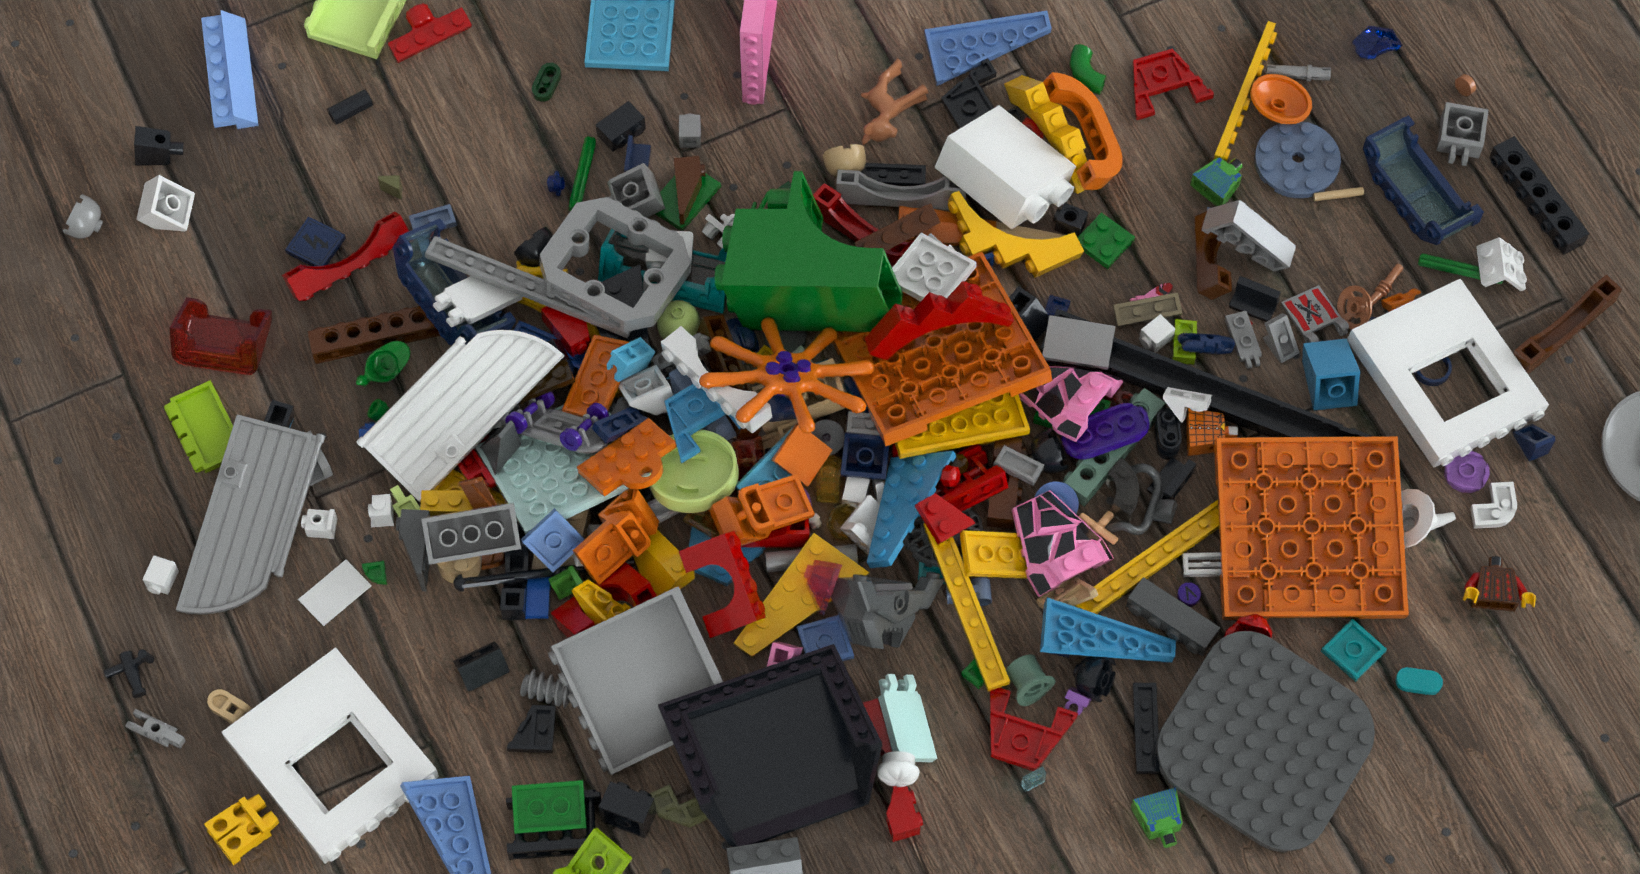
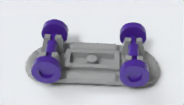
M552 392L529 400V405L523 411L518 409L516 412H511L505 418V423L509 421L514 423L518 434L564 447L570 451L592 454L601 451L608 444H605L592 430L594 422L609 416L607 409L600 403L590 405L587 408V414L580 417L560 410L548 409L555 402Z

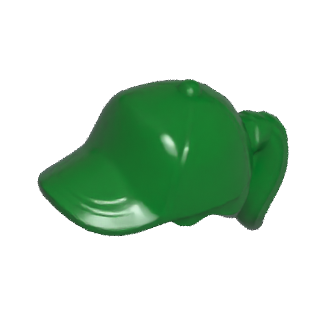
M392 341L373 351L366 360L365 373L357 377L356 385L366 387L371 381L382 383L393 380L409 361V346L401 341Z

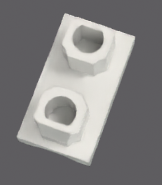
M708 214L705 218L708 223L702 232L713 240L719 231L723 234L725 226H733L735 214L730 216L722 214L720 219L724 221L723 224ZM722 237L717 242L721 248H723Z

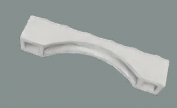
M682 326L661 341L662 355L669 363L672 361L682 375H687L691 378L694 386L698 389L702 388L706 392L707 397L712 402L716 401L720 404L722 410L728 416L731 414L736 419L737 411L757 395L754 391H743L730 386L712 387L710 389L702 387L699 379L701 375L709 372L704 368L698 357L696 339ZM766 403L747 423L739 422L736 419L737 424L742 429L746 428L751 433H754L772 418L770 404Z

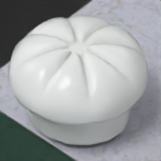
M902 751L884 754L882 756V763L877 768L878 778L889 786L897 787L913 784L918 779L920 773L919 768L915 765V756Z

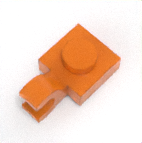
M1414 288L1405 294L1398 293L1382 299V307L1390 312L1413 301L1415 296L1420 294L1421 291Z

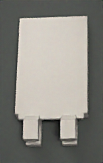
M470 276L445 288L441 294L435 296L437 302L433 303V307L440 312L453 305L455 308L448 312L450 317L446 319V322L450 327H454L465 320L470 325L522 300L523 296Z

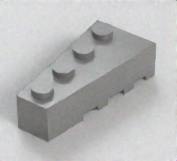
M1237 200L1207 210L1201 231L1206 234L1210 232L1216 234L1217 240L1222 243L1226 241L1235 245L1236 251L1251 254L1252 260L1273 272L1290 268L1296 245L1277 231L1274 226L1261 218L1259 214L1250 209L1244 202Z

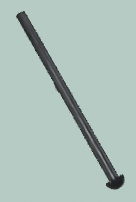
M633 558L625 561L631 567H634ZM571 565L560 566L554 572L549 568L468 578H463L462 574H459L455 577L453 584L456 590L464 592V588L553 577L568 569ZM573 565L579 573L587 572L584 566L576 567V565Z

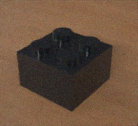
M610 781L599 805L601 821L603 823L642 838H646L656 815L655 801L650 793L639 790V792L630 789V786L622 782H617L616 784Z

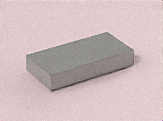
M1005 445L993 465L1001 466L1006 473L1034 486L1044 468V464Z

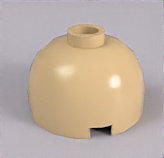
M851 144L850 148L837 146L826 150L823 154L826 170L836 178L838 170L861 172L866 164V154L863 145Z

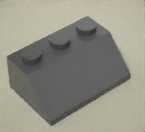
M797 837L726 848L730 874H803Z

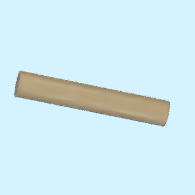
M1357 187L1313 193V201L1364 195V188Z

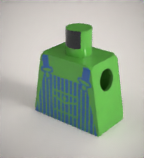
M1216 158L1192 175L1190 185L1215 206L1226 204L1240 185L1242 175L1238 171L1242 169L1243 165L1236 158L1229 163L1222 158Z
M1176 788L1133 799L1131 809L1147 838L1155 839L1160 837L1164 848L1176 845L1177 841L1174 833L1180 831L1182 827V817Z

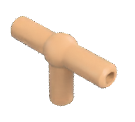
M1107 511L1098 522L1085 513L1079 515L1098 535L1112 545L1116 544L1118 537L1105 528L1113 519V512Z

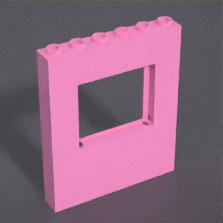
M744 0L740 27L742 102L751 105L764 103L777 0Z

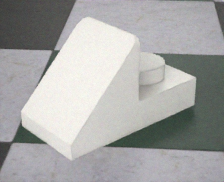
M1167 387L1163 394V400L1179 421L1183 423L1187 414V407L1196 412L1207 411L1212 395Z

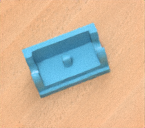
M640 337L612 350L610 353L612 356L607 363V370L612 369L613 365H615L617 372L614 375V379L620 382L646 369L655 351Z

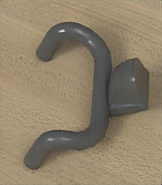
M1144 463L1127 467L1126 472L1128 475L1144 472L1152 478L1154 489L1141 525L1135 526L1121 521L1108 524L1106 529L1111 533L1122 530L1133 535H1141L1148 531L1153 520L1172 524L1178 504L1176 500L1160 499L1163 483L1159 472L1151 465Z

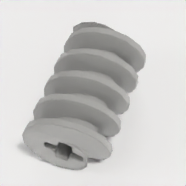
M535 669L530 674L525 675L520 690L522 697L528 693L529 699H533L537 695L538 701L542 702L545 699L547 704H551L554 701L555 706L558 707L563 703L565 709L569 703L568 695L571 694L568 686L563 687L559 678L554 682L553 674H550L546 680L544 672H541L539 677H536Z

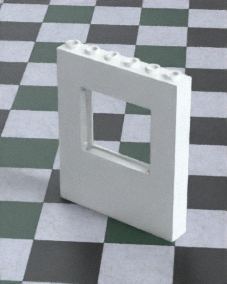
M1461 279L1352 329L1347 338L1348 343L1433 468L1438 465L1446 466L1459 455L1464 457L1477 446L1482 448L1494 438L1501 439L1510 430L1523 428L1530 420L1535 422L1541 419L1549 406L1546 399ZM1467 347L1499 393V396L1444 422L1412 373Z
M336 647L222 731L227 743L324 864L337 859L341 855L342 850L348 846H354L367 831L375 830L379 826L380 821L386 817L393 816L405 802L409 803L400 787L402 782L430 780L439 777L434 765ZM351 721L388 767L328 811L292 765Z

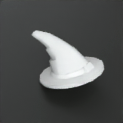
M1417 489L1401 491L1405 549L1417 545L1426 538L1431 530L1444 526L1456 519L1454 512L1435 514L1434 503L1422 491Z

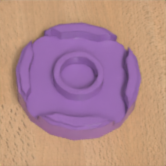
M1471 451L1464 457H1460V455L1455 457L1451 463L1444 466V476L1447 483L1453 489L1462 493H1473L1485 486L1490 475L1488 463L1486 464L1483 460L1484 458L1479 453Z

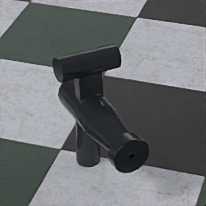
M144 649L139 650L137 658H134L132 651L121 653L119 655L121 663L104 670L106 678L108 679L125 672L126 678L133 690V698H140L146 695L145 688H142L140 672L137 666L144 662L148 664L153 663L154 656Z

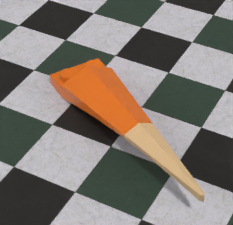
M899 206L898 219L919 208ZM934 209L940 223L921 233L927 236L930 233L933 234L946 246H949V244L959 246L960 240L965 233H961L959 230L956 215L951 212ZM983 219L1005 233L1025 239L1043 240L1065 236L1022 226L1010 229L1002 222ZM919 234L906 240L905 242H910L911 240L914 242L915 239L919 236Z

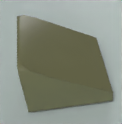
M399 175L378 176V182L382 191L402 199V184Z

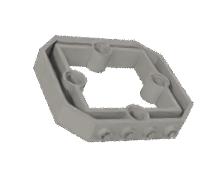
M608 197L576 203L540 253V268L547 292L622 332L653 327L689 276L691 265L684 239L678 232L669 230L661 226L659 222L650 220L642 216L640 212L631 210L623 206L621 202ZM597 221L625 235L632 244L643 245L668 258L661 269L650 268L645 272L643 279L644 293L634 308L607 295L605 287L600 281L590 280L585 283L562 271L572 256L583 257L588 253L589 232Z

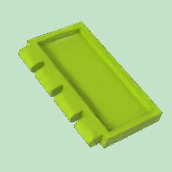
M210 380L170 398L171 402L164 406L167 416L172 421L171 424L178 438L181 439L180 442L196 473L203 470L205 473H208L221 466L233 428V424Z

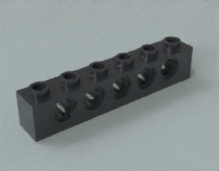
M1513 136L1494 146L1489 157L1491 164L1500 171L1504 181L1513 188L1516 197L1526 205L1529 214L1535 217L1542 231L1548 234L1554 247L1565 255L1584 245L1590 233L1517 138Z

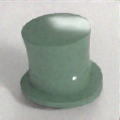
M1032 654L1019 657L1006 669L1009 679L1017 690L1016 701L1024 707L1040 700L1056 683L1054 677L1045 675L1036 656Z

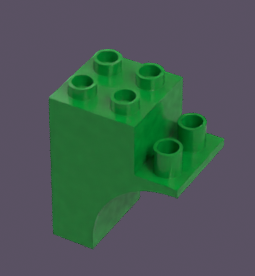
M794 171L791 188H771L769 190L768 209L735 210L733 226H725L723 230L722 244L724 251L727 252L725 264H718L716 266L715 286L717 290L725 292L728 311L736 313L742 326L750 330H762L761 321L770 317L776 321L778 330L823 331L825 328L831 327L836 331L871 332L895 304L901 305L902 290L883 248L850 246L838 242L822 232L823 216L802 171Z

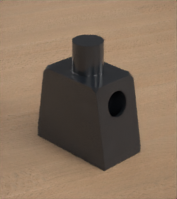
M135 126V166L169 165L171 155H183L184 142H171L170 131Z

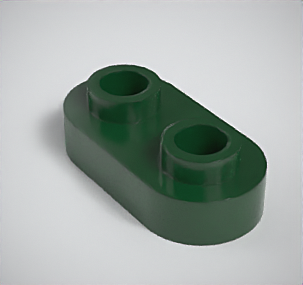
M550 62L541 66L532 85V95L537 101L545 102L552 98L561 79V70L557 64Z

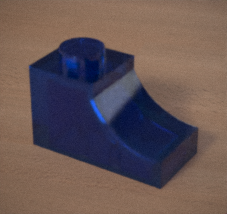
M1368 26L1352 41L1359 57L1373 60L1385 52L1397 51L1403 46L1393 29Z

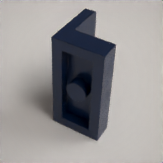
M629 135L624 172L643 163L649 168L651 145L634 144L633 135Z

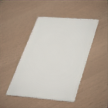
M345 560L298 600L325 626L372 585Z

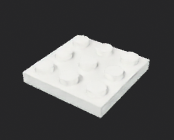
M920 233L892 269L902 292L922 301L929 292L947 298L974 271L976 261Z

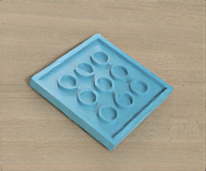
M591 0L585 67L669 71L675 0Z

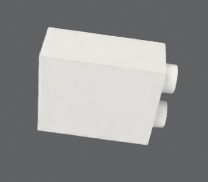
M998 105L950 134L945 141L935 168L1010 229H1013L1027 219L1033 224L1036 223L1046 213L1050 204L1053 203L1060 207L1070 198L1074 191V186L1069 181L1076 165Z

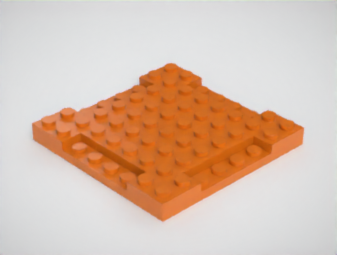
M983 252L968 257L976 261V268L965 282L978 285L982 290L983 296H987L1000 303H1006L1010 307L1014 322L1009 327L983 322L960 323L942 327L912 340L900 348L888 360L869 355L864 338L870 332L836 331L837 338L832 344L844 363L868 360L874 365L875 370L872 374L867 376L855 375L852 379L866 403L869 415L885 446L927 431V424L997 396L1009 393L1013 397L1053 381L1049 365ZM902 292V306L914 309L921 302Z
M1398 436L1215 439L1214 456L1215 478L1218 490L1222 620H1238L1239 617L1258 614L1266 620L1269 618L1323 617L1405 619L1409 615Z

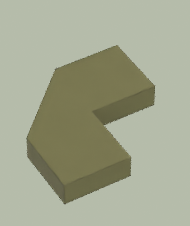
M670 784L650 793L654 798L656 813L660 818L689 828L708 819L700 809L696 797L679 804Z

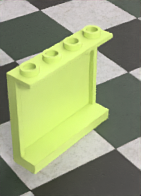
M316 0L310 17L308 16L305 20L304 28L310 39L377 59L406 0Z

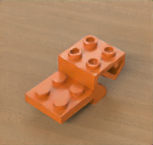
M797 474L760 486L757 483L744 487L738 491V497L726 496L714 503L709 509L719 534L722 535L735 531L741 541V546L767 538L772 530L812 518L815 515Z
M628 488L602 510L598 516L603 524L572 550L593 581L598 585L632 555L638 558L650 547L651 539L649 535L656 534L659 520L638 489Z

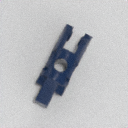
M1181 333L1178 336V341L1181 343L1183 351L1229 354L1232 353L1235 346L1233 338L1221 335Z

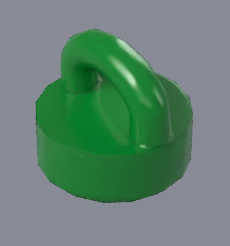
M381 399L374 400L368 409V418L377 422L389 410L387 403Z

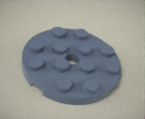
M1302 121L1297 124L1279 123L1268 129L1257 144L1254 162L1261 180L1274 188L1276 193L1290 198L1313 197V193L1324 192L1327 187L1334 183L1340 169L1341 155L1335 140L1330 134L1317 125ZM1298 155L1303 161L1297 163L1293 161L1292 157Z

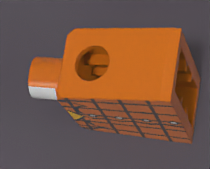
M1188 408L1186 415L1187 456L1214 453V441L1216 438L1238 437L1237 426H1225L1224 414L1205 410L1196 412Z

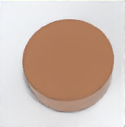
M1463 74L1455 80L1456 89L1463 96H1469L1475 92V81L1469 75Z

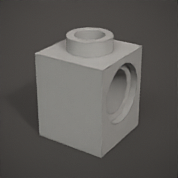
M692 113L679 115L680 148H701L700 115Z

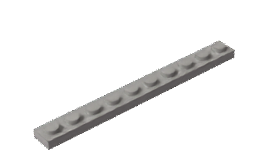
M434 236L425 252V258L595 326L626 338L631 333V331L622 332L550 294L546 290L544 279Z

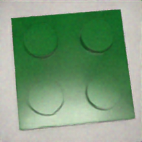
M1102 212L1077 237L1084 253L1107 270L1135 240V236Z

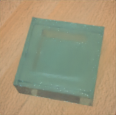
M1043 766L1022 777L1021 786L1024 791H1029L1045 782L1047 772Z

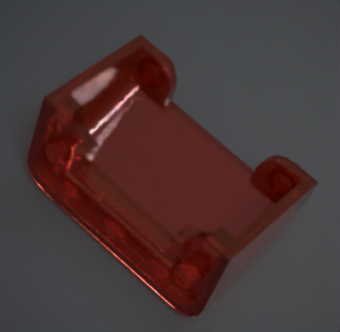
M186 297L169 327L172 358L182 365L252 375L260 365L272 323V311L256 309L251 313L250 321L209 315L208 307L202 300Z

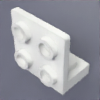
M867 495L840 528L867 555L869 554L880 504L871 495Z

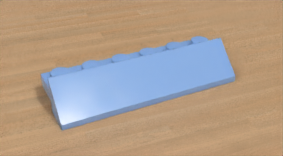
M222 10L221 15L201 18L214 127L236 125L237 129L259 126L245 18Z

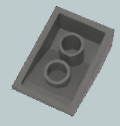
M401 509V517L396 519V531H399V540L403 542L421 590L427 591L430 565L421 519L429 517L430 513L429 510Z

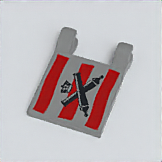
M1319 285L1281 302L1282 307L1302 334L1306 343L1319 342V338L1313 332L1333 323L1340 336L1348 333L1349 324L1339 315Z

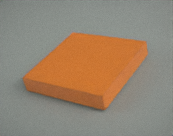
M796 423L771 461L791 476L797 474L801 484L808 487L833 450L812 433H803L798 423Z

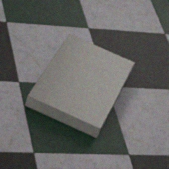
M1049 315L1042 355L1045 360L1108 370L1115 326Z

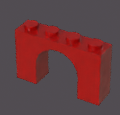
M735 531L724 533L678 551L686 573L708 565H718L724 568L732 577L734 595L731 602L721 610L702 616L710 638L766 618L765 606L759 599L756 582L751 577L748 560L743 555L741 541Z
M626 562L598 585L609 592L613 600L626 601L633 607L657 596L651 583ZM575 596L550 613L558 629L568 638L595 626L594 622L584 613Z

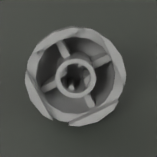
M82 194L80 196L83 199L82 203L76 202L66 222L69 225V229H63V233L77 239L87 238L94 231L98 233L103 224V221L100 220V206L96 201Z

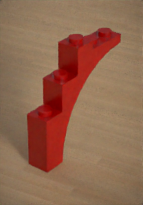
M962 281L947 298L929 292L914 309L895 304L864 339L869 355L888 360L900 348L912 340L942 327L972 322L995 323L1009 327L1014 322L1011 309L1006 303H1000L987 296H983L982 290L978 285Z

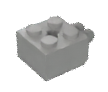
M1446 102L1441 115L1436 151L1449 153L1448 163L1451 164L1455 161L1456 155L1462 156V166L1467 165L1468 157L1479 159L1484 146L1489 110Z
M644 163L610 179L607 183L611 196L608 198L621 202L623 206L640 212L646 218L665 209L655 176Z

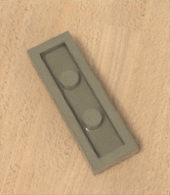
M1178 292L1113 305L1117 327L1152 321L1160 314L1164 318L1182 315Z

